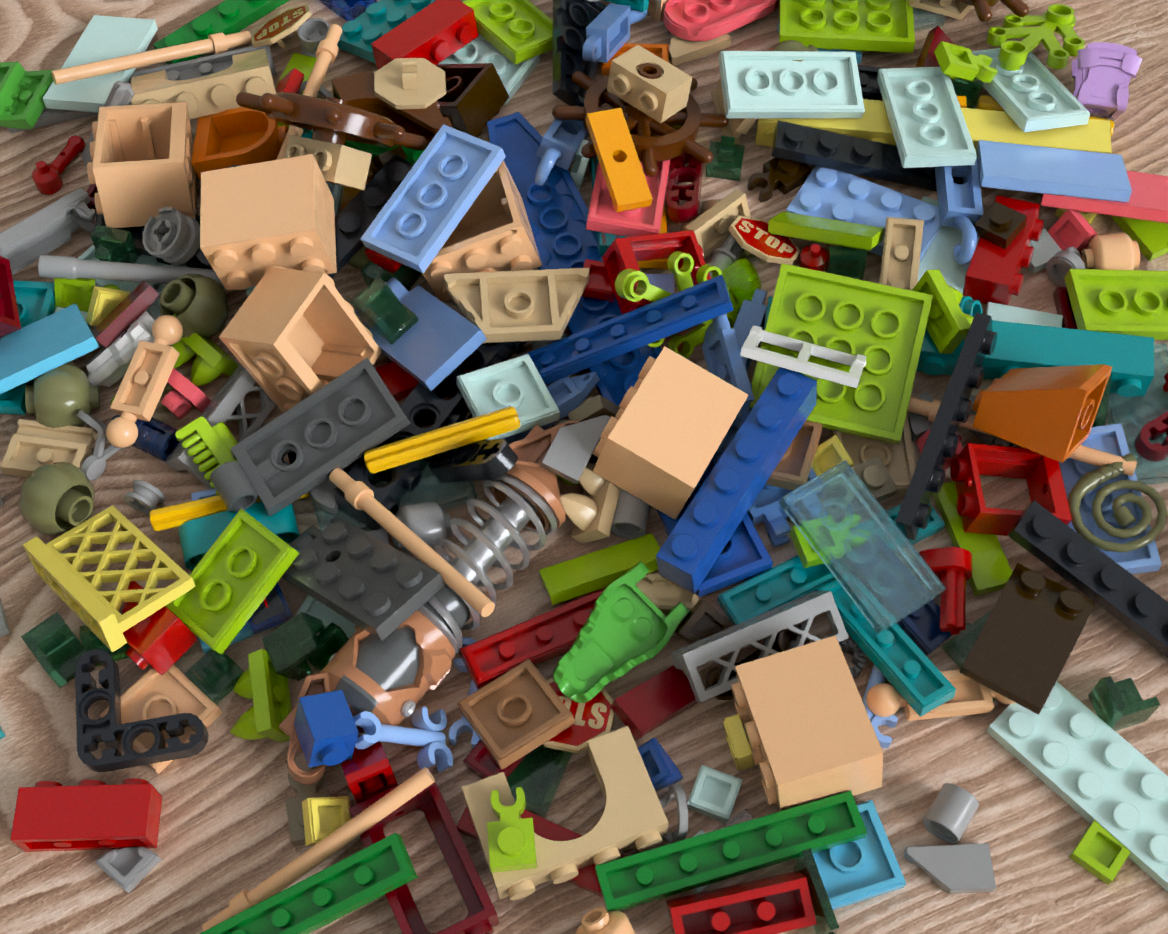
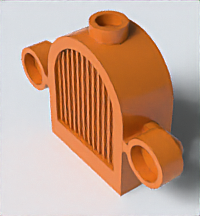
M244 107L198 117L191 164L201 181V172L224 169L232 165L242 166L276 160L289 128L287 125L279 126L277 121L268 118L265 112Z

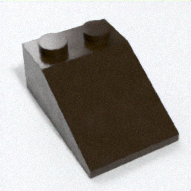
M493 63L437 64V67L445 71L446 94L438 99L442 116L449 118L452 128L474 137H479L487 122L500 112V108L509 98Z
M1017 563L968 654L960 673L1039 715L1087 622L1095 602Z

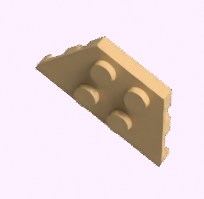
M589 268L444 274L446 290L466 319L482 330L487 338L483 343L560 340L589 282Z

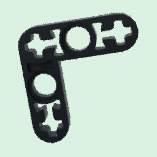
M470 414L465 420L473 418L472 414ZM484 439L435 454L428 466L441 483L489 480L498 478L508 472L517 462L518 456L505 439L488 441Z
M102 649L89 650L81 655L76 662L77 752L79 758L90 770L108 772L197 755L205 748L209 736L207 728L198 716L191 713H181L122 724L119 668L107 651ZM97 663H102L106 668L99 671V683L103 688H97L95 679L89 673L95 670ZM99 700L109 702V711L103 718L98 720L88 718V709L94 702ZM190 726L196 734L190 735L189 743L184 744L177 736L183 735L184 728ZM163 730H165L167 734L171 737L166 739L168 743L167 748H165L166 742L164 735L162 733ZM142 733L154 734L155 741L151 749L144 753L133 751V741L138 735ZM104 742L108 748H112L102 751V758L97 759L91 753L98 750V743ZM121 744H122L123 751H124V753H125L123 756H122V754L117 750V748H115V747H121Z

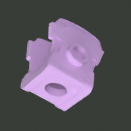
M1107 42L1089 43L1085 49L1078 50V57L1072 60V78H1074V92L1072 95L1090 114L1117 119L1127 108L1129 98L1128 85L1131 77H1136L1142 58L1137 56L1135 49L1124 45Z

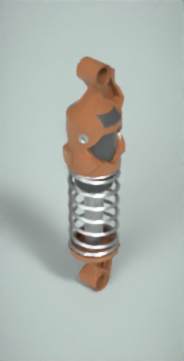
M579 421L565 422L547 430H543L536 424L523 440L509 444L518 456L515 465L504 475L483 482L486 496L497 509L482 500L469 499L466 501L468 511L481 528L478 529L473 524L460 518L450 520L452 532L465 545L463 550L447 539L436 538L433 540L436 552L474 586L478 584L486 587L490 600L495 603V606L497 598L495 590H507L513 586L512 570H523L528 567L529 551L543 548L546 535L555 533L565 522V511L557 485V474L541 467V463L559 429L579 423ZM474 506H477L482 510L486 511L487 513H489L491 515L490 518L486 521L477 512ZM458 526H461L467 531L471 532L474 535V537L470 540L463 534V532L459 529ZM524 527L539 534V541L534 545H528L519 532ZM508 545L521 549L523 560L519 564L509 563L504 556L503 551ZM442 546L455 553L457 557L453 559ZM492 565L504 568L506 581L502 584L491 582L486 575V572ZM445 583L442 589L383 641L356 625V631L341 649L330 657L328 664L323 670L306 677L299 692L298 701L299 697L343 690L353 717L361 712L368 711L373 713L381 724L399 726L405 717L413 713L417 702L427 690H435L449 673L452 659L456 656L455 654L458 653V650L462 648V633L460 630H475L480 624L479 613ZM471 612L473 616V621L470 624H466V622L470 619ZM296 705L279 725V729L290 737L287 755L289 775L300 784L310 785L323 777L327 765L317 766L314 770L303 771L295 765L296 757L303 753L294 727ZM356 725L358 733H365L362 727Z

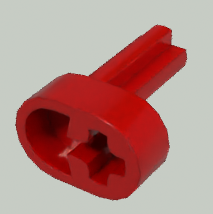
M945 547L927 549L918 552L915 556V578L925 584H941L940 631H950L951 635L960 634V631L965 630L966 581L972 577V554L964 548Z

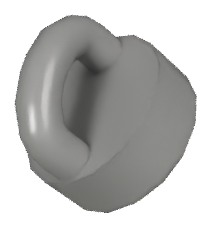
M1069 247L1066 250L1057 252L1049 259L1046 265L1049 278L1060 287H1066L1064 277L1069 269H1086L1080 253L1075 247Z

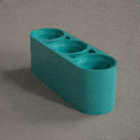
M262 501L254 503L244 510L287 544L300 535L292 503L271 517L264 510ZM227 510L187 521L179 527L178 532L184 564L188 570L193 571L237 513H231Z

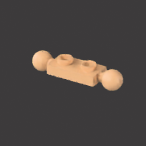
M163 315L158 317L152 325L154 342L140 340L110 407L112 411L120 415V417L111 420L106 428V437L115 447L126 448L134 444L138 437L136 420L150 422L180 354L172 346H169L177 343L183 335V326L174 316Z
M961 669L940 671L956 688L954 698L921 717L890 684H876L870 688L866 696V704L874 715L889 717L895 714L899 707H904L907 721L991 713L994 708L992 698L1005 705L1016 702L960 673Z

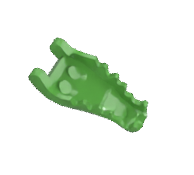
M641 560L625 574L610 583L600 594L587 621L579 631L573 646L559 660L553 670L554 682L561 692L575 703L590 701L609 682L622 677L638 664L657 655L668 643L682 619L690 612L682 602H679L664 615L636 586L649 571Z

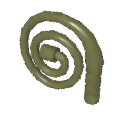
M1131 453L1122 456V458H1124L1126 462H1137L1136 458ZM1114 462L1083 475L1069 493L1068 504L1072 525L1079 535L1099 549L1124 553L1137 550L1153 542L1164 529L1168 512L1163 497L1154 488L1140 481L1120 480L1109 483L1098 490L1092 502V516L1100 529L1110 536L1126 539L1141 534L1152 520L1151 506L1143 497L1132 493L1122 494L1115 498L1112 503V510L1114 511L1112 516L1122 529L1114 528L1105 521L1101 505L1107 495L1120 489H1135L1148 495L1155 503L1158 511L1156 524L1147 535L1123 544L1104 541L1094 536L1082 522L1079 511L1080 503L1086 493L1097 488V485L1099 486L1107 482V480H1111L1124 473L1123 462ZM1127 502L1137 504L1142 510L1141 520L1134 527L1124 529L1133 524L1136 519L1126 506L1122 507V504Z

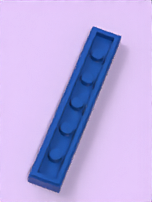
M720 275L526 354H529L546 385L731 312L734 308L723 276Z

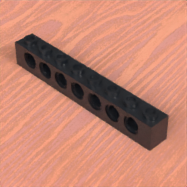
M526 341L495 342L492 345L482 343L432 391L419 382L400 406L411 424L375 448L464 421L470 410L457 386V376L469 373L464 372L466 370L475 371L509 360L514 352L518 353L522 350ZM445 397H453L449 400H443ZM426 424L432 425L429 428H420ZM363 455L347 474L355 481H362L374 492V498L393 515H396L399 510L400 501L407 492H413L422 479L423 471L429 465L434 455L377 473H370L366 467ZM382 481L389 482V483L386 484L385 486H381V487L374 486V485L377 484L378 482H382ZM338 487L333 490L338 511L372 530L381 528V525L364 510H357L347 502L344 497L345 493Z

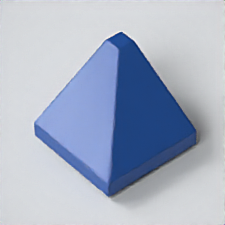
M652 738L638 747L655 791L683 779L681 772L656 738Z

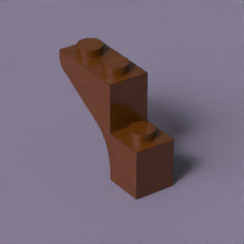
M372 70L331 80L333 98L347 101L348 106L366 110L392 120L395 125L403 127L405 132L423 136L427 140V146L443 124L452 127L449 118L442 116L438 100L426 109H395L376 97L374 92V73Z

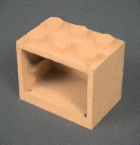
M187 102L99 107L98 121L92 122L94 141L90 142L92 162L87 163V172L90 184H96L98 193H95V207L98 215H104L106 228L145 226L150 216L156 217L159 215L158 209L163 207H173L183 215H188L195 219L197 173L191 164L194 140Z
M313 154L201 172L200 249L226 290H244L248 287L257 286L269 268L311 272L321 271L325 274L337 273L334 198Z
M504 160L426 271L422 273L437 298L443 303L453 300L445 288L444 274L507 270L522 271L533 270L543 266L523 199Z
M269 268L219 336L275 405L284 413L364 359L368 358L372 365H374L382 353V350L373 339L372 332L363 326L354 314L352 305L345 301L335 288L333 279L321 271L311 272Z
M664 346L657 359L649 356L638 375L639 379L634 387L630 386L619 405L620 409L616 416L610 418L601 433V439L593 452V455L598 457L593 472L676 520L746 401L748 394Z
M836 635L735 666L737 683L731 684L735 699L734 707L736 714L740 716L743 727L746 729L748 742L753 754V763L755 766L759 765L762 776L761 784L769 806L777 804L780 812L851 791L854 796L882 787L883 751Z

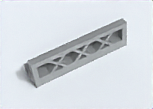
M240 363L199 417H204L211 427L220 422L225 423L226 421L238 420L240 437L237 439V442L239 443L258 430L276 405L260 386L252 387L256 381ZM259 391L261 409L258 413L245 414L243 398L248 392ZM236 409L237 415H231L232 412ZM246 419H252V421L247 426ZM202 440L188 448H183V441H180L165 463L176 472L186 469L205 486L212 489L210 487L211 480L204 478L207 472H200L198 469L199 465L193 462V458L207 450V447L194 456H189L187 454L188 449Z
M814 591L675 650L670 655L675 668L685 670L695 699L701 703L731 690V684L737 683V676L731 678L729 676L731 671L736 672L734 663L740 648L749 645L760 650L761 652L758 657L760 659L779 653L771 648L777 633L784 629L797 635L793 648L802 646L805 639L815 642L836 635L838 642H841L849 637L832 592ZM826 612L833 634L821 639L809 634L808 631L814 616ZM803 622L800 629L793 626ZM766 637L764 645L756 642ZM729 653L726 661L719 658ZM709 661L723 666L724 668L718 683L704 689L696 667Z

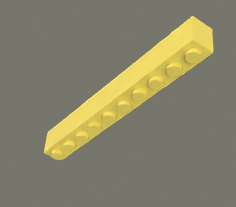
M863 99L865 113L862 118L757 119L755 145L773 147L774 130L778 120L895 146L896 143L884 102L879 100ZM961 108L975 151L978 141L984 140L1112 153L1109 120L1089 119L1088 124L1023 132L1005 111Z

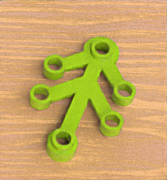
M1063 4L1050 5L1043 15H1028L1025 17H1018L1014 14L1006 15L1002 27H990L986 42L989 45L1000 47L998 55L1000 66L1009 71L1019 70L1021 65L1025 64L1027 54L1041 43L1049 53L1046 64L1053 69H1064L1067 67L1069 56H1078V50L1083 49L1085 41L1078 37L1073 29L1076 22L1074 9ZM1023 26H1040V27H1023ZM1053 33H1059L1064 39L1062 47ZM1025 38L1021 42L1012 40L1007 41V39Z
M681 251L673 252L668 258L667 266L669 271L674 274L678 291L680 292L694 286L690 275L694 267V260L688 253ZM683 258V266L678 269V262ZM702 265L696 274L697 282L700 284L707 281V275L710 271L712 272V278L722 275V271L716 266ZM631 268L621 271L615 281L617 294L621 298L633 302L640 301L643 298L655 302L672 295L670 292L651 285L648 277L643 272ZM638 281V287H637L636 291L634 292V290H633L634 284H635V282ZM735 310L727 313L731 329H733L737 319ZM712 319L703 322L701 326L684 336H673L669 340L668 348L686 359L689 358L693 353L694 347L704 342L705 332L713 322ZM665 338L647 344V346L658 347ZM683 342V349L678 352V346Z

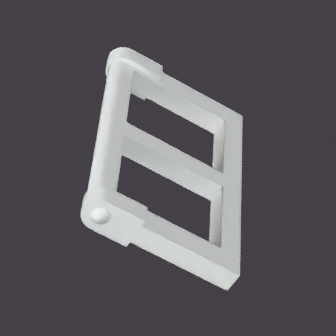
M755 325L751 328L740 353L742 357L854 388L858 386L863 367L866 366L867 357L860 354L855 356L771 333ZM762 341L800 353L797 358L758 348V345ZM810 355L849 365L851 368L848 373L808 362Z

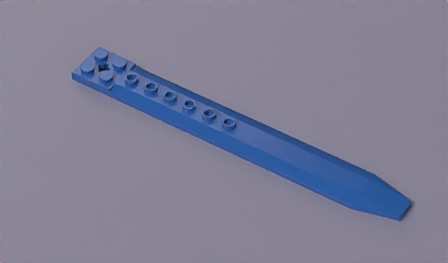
M520 112L488 121L489 142L502 147L506 155L504 162L523 199L543 265L538 267V270L583 268L585 259L603 262V255H599L597 231L586 230L589 210L569 171L554 164L544 185L539 186L535 183L536 171L541 161V158L536 156L543 137ZM581 296L566 326L570 335L622 315L616 297L614 302ZM645 345L589 367L587 370L589 373H597L600 380L595 386L599 394L619 406L630 386L634 387L639 379L638 375L649 356L657 359L662 349L660 346L653 348ZM716 452L676 520L657 510L665 526L667 536L670 535L718 462L719 458ZM746 513L728 541L729 547L725 549V553L719 555L696 591L698 597L746 580L772 568L773 561L748 513Z

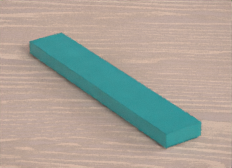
M901 503L848 531L856 537L867 534V542L877 536L894 555L942 531L945 523L932 506L929 523L925 529L919 528L915 541L901 537L895 522L902 505ZM844 548L845 553L842 559L805 569L799 555L719 594L717 602L729 621L734 625L817 591L818 588L851 572L845 566L844 561L857 550Z

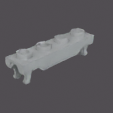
M80 187L0 233V256L10 260L12 275L38 260L40 255H47L70 241L72 233L82 228L87 232H93L95 224L92 221L96 217V211L88 208L87 204L90 203V199L86 191Z

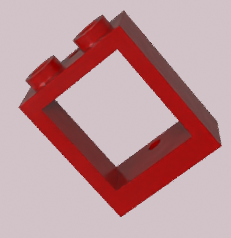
M693 230L615 238L602 256L622 315L653 303L644 298L637 302L621 298L615 290V281L621 271L629 268L640 271L638 261L669 258L676 251L688 253L694 260V267L690 273L693 285L698 284L696 274L698 269L705 265L703 249L698 244ZM683 258L678 262V269L683 266ZM708 273L707 280H710L712 277ZM638 281L635 282V284H634V287H633L634 292L636 291V289H637V287H638Z
M967 443L957 458L951 463L950 476L952 481L955 482L958 496L956 509L958 515L962 518L963 529L966 533L1007 536L1023 513V510L985 507L979 475L1026 479L1031 502L1035 500L1066 525L1072 520L1060 465L1056 460L1026 448Z

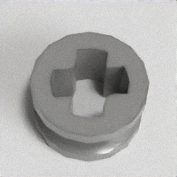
M135 480L132 484L133 492H127L124 496V500L129 506L148 516L150 511L157 509V504H163L166 499L159 489L141 480Z

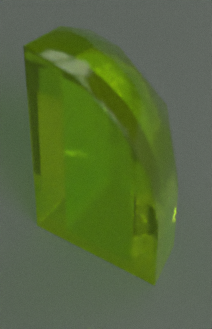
M745 258L735 261L722 271L737 316L744 299L751 301L756 288L761 289V280L756 268Z

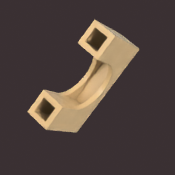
M260 49L232 55L233 64L229 68L204 77L173 81L168 80L166 70L132 77L131 86L134 95L131 104L187 102L189 118L193 119L241 107L236 102V96L240 92L262 96L265 93L275 94L276 89L266 50Z
M629 726L587 741V756L605 800L604 812L592 830L573 840L553 841L534 833L537 868L491 873L487 822L500 821V818L492 810L490 799L492 790H498L500 803L503 806H512L515 803L504 772L462 787L464 800L499 900L508 896L510 900L522 899L536 891L535 886L550 880L553 881V884L563 883L576 877L579 874L578 869L591 864L597 866L620 859V853L633 848H637L639 852H642L662 843V837L667 836L669 822Z

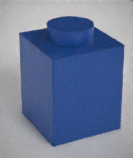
M343 690L299 697L294 727L308 767L320 765L333 766L352 759L358 730Z

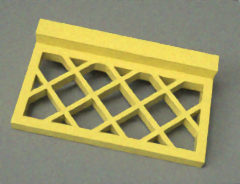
M113 505L47 544H44L37 536L22 544L37 575L111 652L127 643L123 632L196 587L191 576ZM111 522L115 523L113 532H98L99 529ZM135 542L132 550H117L119 543ZM92 544H107L105 551L89 552ZM80 545L77 553H60L70 546ZM155 560L152 568L136 569L138 561ZM127 562L124 570L108 571L111 563ZM99 563L96 571L81 572L84 564ZM158 580H177L166 588L156 589ZM131 581H147L144 589L128 590ZM119 582L116 591H100L103 583ZM122 602H139L136 607L123 615L119 613Z

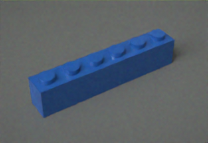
M779 367L657 553L656 560L661 576L694 594L696 593L816 406V380L799 372Z

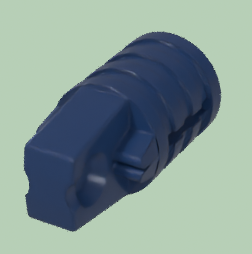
M120 415L114 416L111 420L120 417ZM153 417L150 422L139 419L135 422L138 428V437L132 446L165 462L180 442L176 439L175 435L178 429L164 424Z

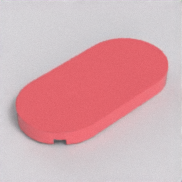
M668 0L663 13V23L670 33L681 39L708 41L771 14L777 8L779 0Z

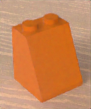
M1099 364L1011 369L1001 378H995L986 390L979 391L972 406V411L976 412L972 427L1063 463L1089 437L1113 367Z

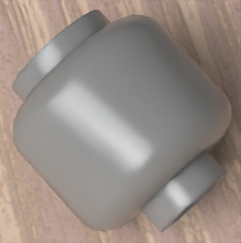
M435 502L403 505L397 512L396 517L434 551H436L433 544L434 539H446L452 536L451 517L448 513H443ZM392 536L396 548H401L408 556H414Z

